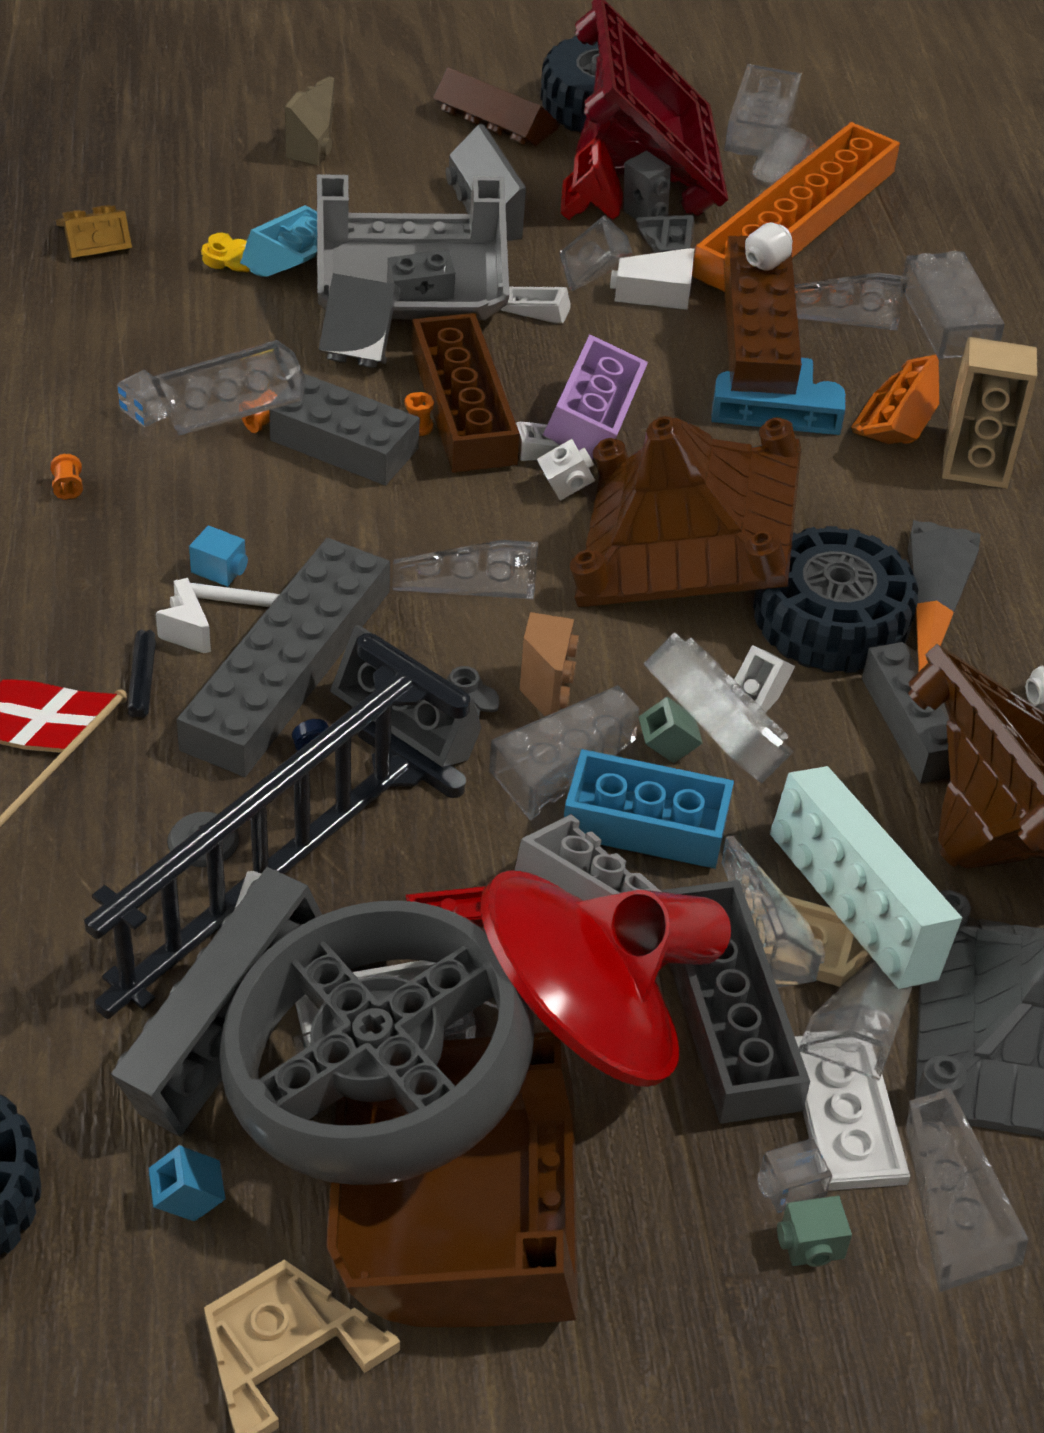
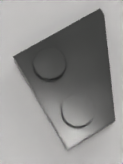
M694 216L637 217V230L655 253L692 249Z

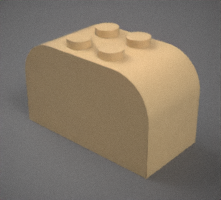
M968 337L946 427L942 470L943 479L1008 489L1037 379L1036 347Z

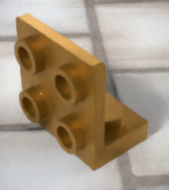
M115 205L93 207L92 214H86L85 210L63 212V218L56 220L57 226H62L65 229L70 258L132 248L126 213L122 210H116Z

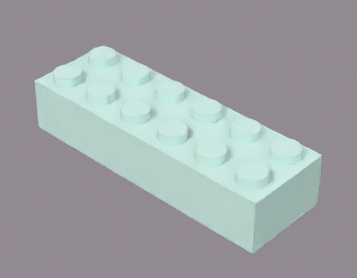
M828 766L788 773L770 832L775 842L778 843L898 989L939 980L962 920L960 914Z

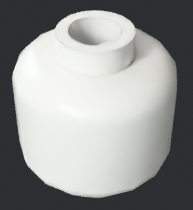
M772 222L765 223L746 238L745 250L748 262L765 271L774 269L791 255L793 240L790 232L784 226Z

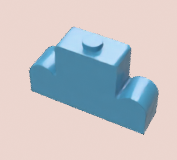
M801 358L802 366L796 394L731 391L730 371L720 373L716 378L711 422L761 427L769 419L782 418L792 423L794 431L840 435L845 415V390L841 385L831 381H822L814 384L813 360L809 358Z

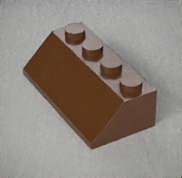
M447 67L433 97L441 104L440 110L454 117L456 113L464 116L463 119L475 126L479 125V123L485 124L488 131L498 136H501L504 132L510 135V140L522 146L526 142L537 146L560 126V123L541 105Z

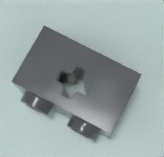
M648 151L626 161L624 169L623 211L636 220L637 217L668 216L671 166Z
M449 250L388 257L387 283L396 284L401 289L399 301L428 302L454 298L455 270Z

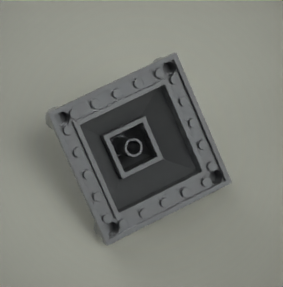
M951 890L940 891L944 898L960 914L962 920L939 980L919 985L914 1116L1044 1138V928L1016 924L1009 925L1003 922L984 919L976 920L969 917L971 907L966 897Z

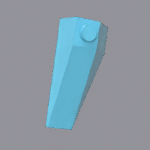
M304 205L252 229L240 263L250 268L249 270L253 274L268 277L314 258L317 254V211Z

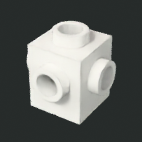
M572 439L537 458L559 500L595 481L589 470L590 467L594 466L593 461L585 447L578 450Z

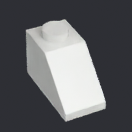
M752 645L718 711L752 728L779 699L795 666Z

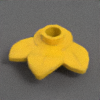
M215 233L209 236L208 243L202 246V261L207 266L214 269H222L227 266L234 271L250 272V268L240 263L247 243L246 240H232L229 234Z

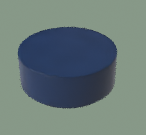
M310 719L297 725L291 734L296 749L299 751L329 727L327 722L322 719Z

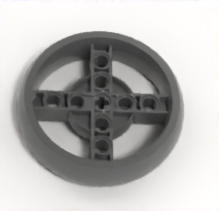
M375 901L356 904L326 913L299 926L277 941L252 966L233 996L224 1021L220 1045V1066L223 1085L232 1111L248 1135L260 1148L291 1169L312 1178L350 1185H376L402 1181L431 1172L463 1155L479 1143L508 1112L518 1096L531 1061L534 1044V1014L505 974L491 948L485 930L471 920L434 905L412 901ZM411 959L436 963L410 981L392 976H376L359 980L350 970L362 965L388 960ZM306 995L318 1008L311 1026L310 1046L259 1079L258 1072L261 1057L274 1028L287 1011ZM494 997L498 1008V1022L494 1035L479 1062L460 1083L454 1086L437 1067L443 1049L444 1029ZM342 1097L363 1102H379L396 1098L409 1113L392 1120L365 1125H331L309 1120Z

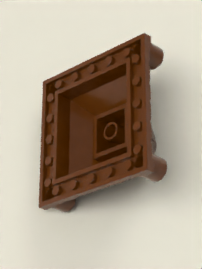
M668 416L659 417L649 424L643 447L630 457H628L625 444L621 440L606 438L600 441L592 451L599 474V481L586 550L579 552L570 562V570L576 585L575 600L577 606L587 607L787 587L801 458L799 438L795 439L792 423L782 418L769 419L759 430L762 445L755 447L746 443L712 439V436L702 429L679 418Z
M936 644L925 654L928 664L908 682L912 688L908 694L923 710L928 706L936 710L944 703L950 718L946 722L951 782L947 786L941 813L938 841L942 845V848L939 850L940 854L951 866L956 867L960 865L967 869L1027 860L1029 857L1044 858V712Z

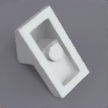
M189 579L175 580V596L170 597L171 608L159 610L156 613L158 637L201 653L211 652L209 624Z

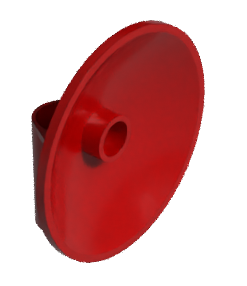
M513 870L502 872L492 879L484 888L481 897V916L484 929L498 962L527 1005L565 1045L603 1073L635 1086H655L662 1083L674 1072L679 1060L678 1037L655 979L659 970L667 963L705 965L717 960L725 952L730 941L731 925L726 911L719 903L706 897L649 890H633L582 900L544 878L528 872Z

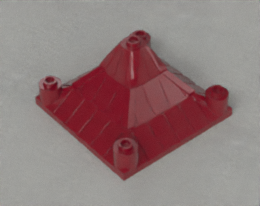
M593 0L591 2L592 9L575 22V35L584 45L588 43L591 46L598 42L599 56L596 60L594 93L584 102L586 107L584 112L587 117L577 145L576 154L594 138L597 140L603 139L617 175L624 174L626 161L648 151L671 166L670 182L676 183L679 181L688 187L682 192L683 199L681 200V205L688 214L692 215L694 213L700 216L714 204L721 207L729 199L711 105L606 0Z

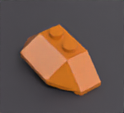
M937 355L907 360L901 366L902 370L891 376L873 393L852 425V432L886 444L899 442L908 444L917 440L939 405V359Z

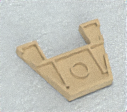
M285 1259L204 1307V1316L234 1433H271L278 1429V1417L256 1386L335 1336L339 1338L364 1373L400 1351V1340L397 1336L388 1330L384 1333L368 1322V1316L355 1307L349 1309L331 1296L330 1290Z

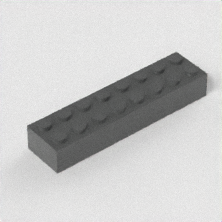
M327 537L177 718L179 751L246 777L346 649L354 626L360 625L363 627L390 591V561Z

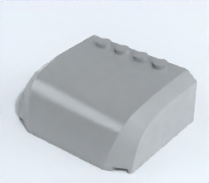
M317 174L318 304L324 309L327 307L333 273L387 283L388 257L449 250L454 266V298L428 302L395 301L392 319L412 320L475 313L477 320H487L507 305L510 292L504 177L473 176L470 214L348 213V175Z

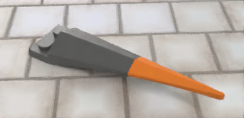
M913 520L907 552L910 567L919 588L917 595L919 599L915 616L918 667L920 671L928 664L925 654L936 644L940 646L942 644L955 609L975 566L981 534L967 529H954L940 526L933 522Z

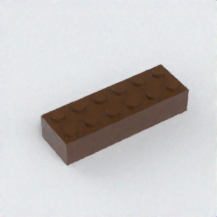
M728 236L724 260V280L731 391L796 394L802 363L792 252L785 261L774 269L765 271L751 265L746 258L745 242L748 236Z
M475 313L412 319L411 350L425 392L431 395L434 401L432 413L452 472L518 465L520 433Z

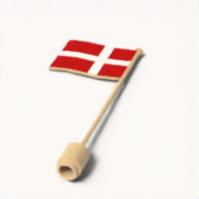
M5 679L0 682V744L24 750L60 753L0 815V827L120 702L125 703L128 700L126 691L120 689L115 691L114 694L77 691L36 681Z

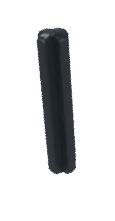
M140 629L135 634L127 705L128 714L132 718H144L149 713L156 645L155 633L150 629L147 631Z

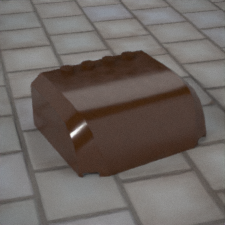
M553 1032L534 1033L531 1061L518 1096L500 1122L466 1153L431 1172L393 1183L350 1185L331 1182L326 1247L349 1293L369 1311L388 1321L413 1327H490L576 1321L578 1285L574 1100L564 1043ZM492 1037L444 1040L442 1054L437 1067L456 1086L479 1062L488 1048ZM342 1097L336 1101L335 1125L373 1124L392 1120L409 1113L396 1098L379 1102H363Z

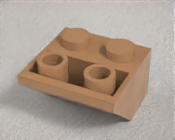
M530 612L523 641L520 691L549 722L557 723L560 708H568L571 687L565 686L566 683L570 684L574 681L576 662L570 661V657H576L579 635H573L574 619Z

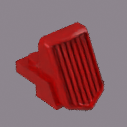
M594 138L575 155L574 171L563 180L560 213L568 220L577 213H583L590 202L613 220L620 214L623 200L622 187L603 139L597 140Z

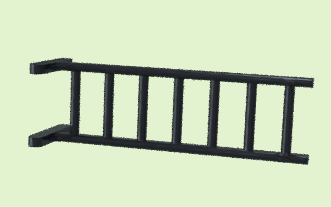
M365 633L359 636L357 640L358 656L378 669L373 673L375 688L373 693L118 893H115L104 884L92 894V899L101 906L84 919L85 931L95 939H99L113 928L117 967L114 965L102 975V979L109 983L111 987L94 1000L96 1011L108 1019L130 1001L142 1010L155 1000V996L148 992L146 988L219 929L226 916L235 910L245 878L225 893L222 841L249 819L251 823L253 871L262 874L266 867L285 874L391 786L414 787L423 780L447 797L458 798L462 796L465 792L466 783L463 773L451 765L441 767L391 733L392 705H418L423 700H426L450 717L460 719L466 717L470 712L469 694L376 634ZM357 734L359 738L375 748V753L372 754L374 772L351 790V738ZM335 751V804L310 824V771ZM293 785L295 837L268 858L267 805ZM206 854L209 907L181 929L176 877ZM160 891L165 943L135 966L131 928L135 930L147 920V916L137 908Z

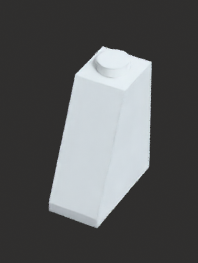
M688 248L620 258L618 270H612L610 288L616 289L615 301L687 310L695 249Z

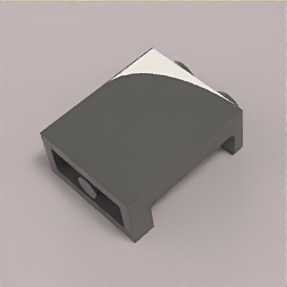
M333 273L319 350L328 354V360L346 363V358H353L359 360L358 365L369 368H377L378 363L386 364L387 357H385L394 302L399 301L401 289L392 283Z

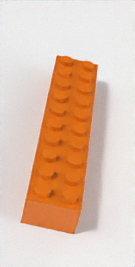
M850 122L696 245L692 277L725 292L724 260L728 236H749L759 227L770 222L782 225L790 232L793 240V258L894 173L900 142Z

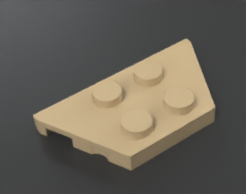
M745 884L743 892L770 967L841 987L872 959L871 955L859 943L841 919L838 918L832 908Z

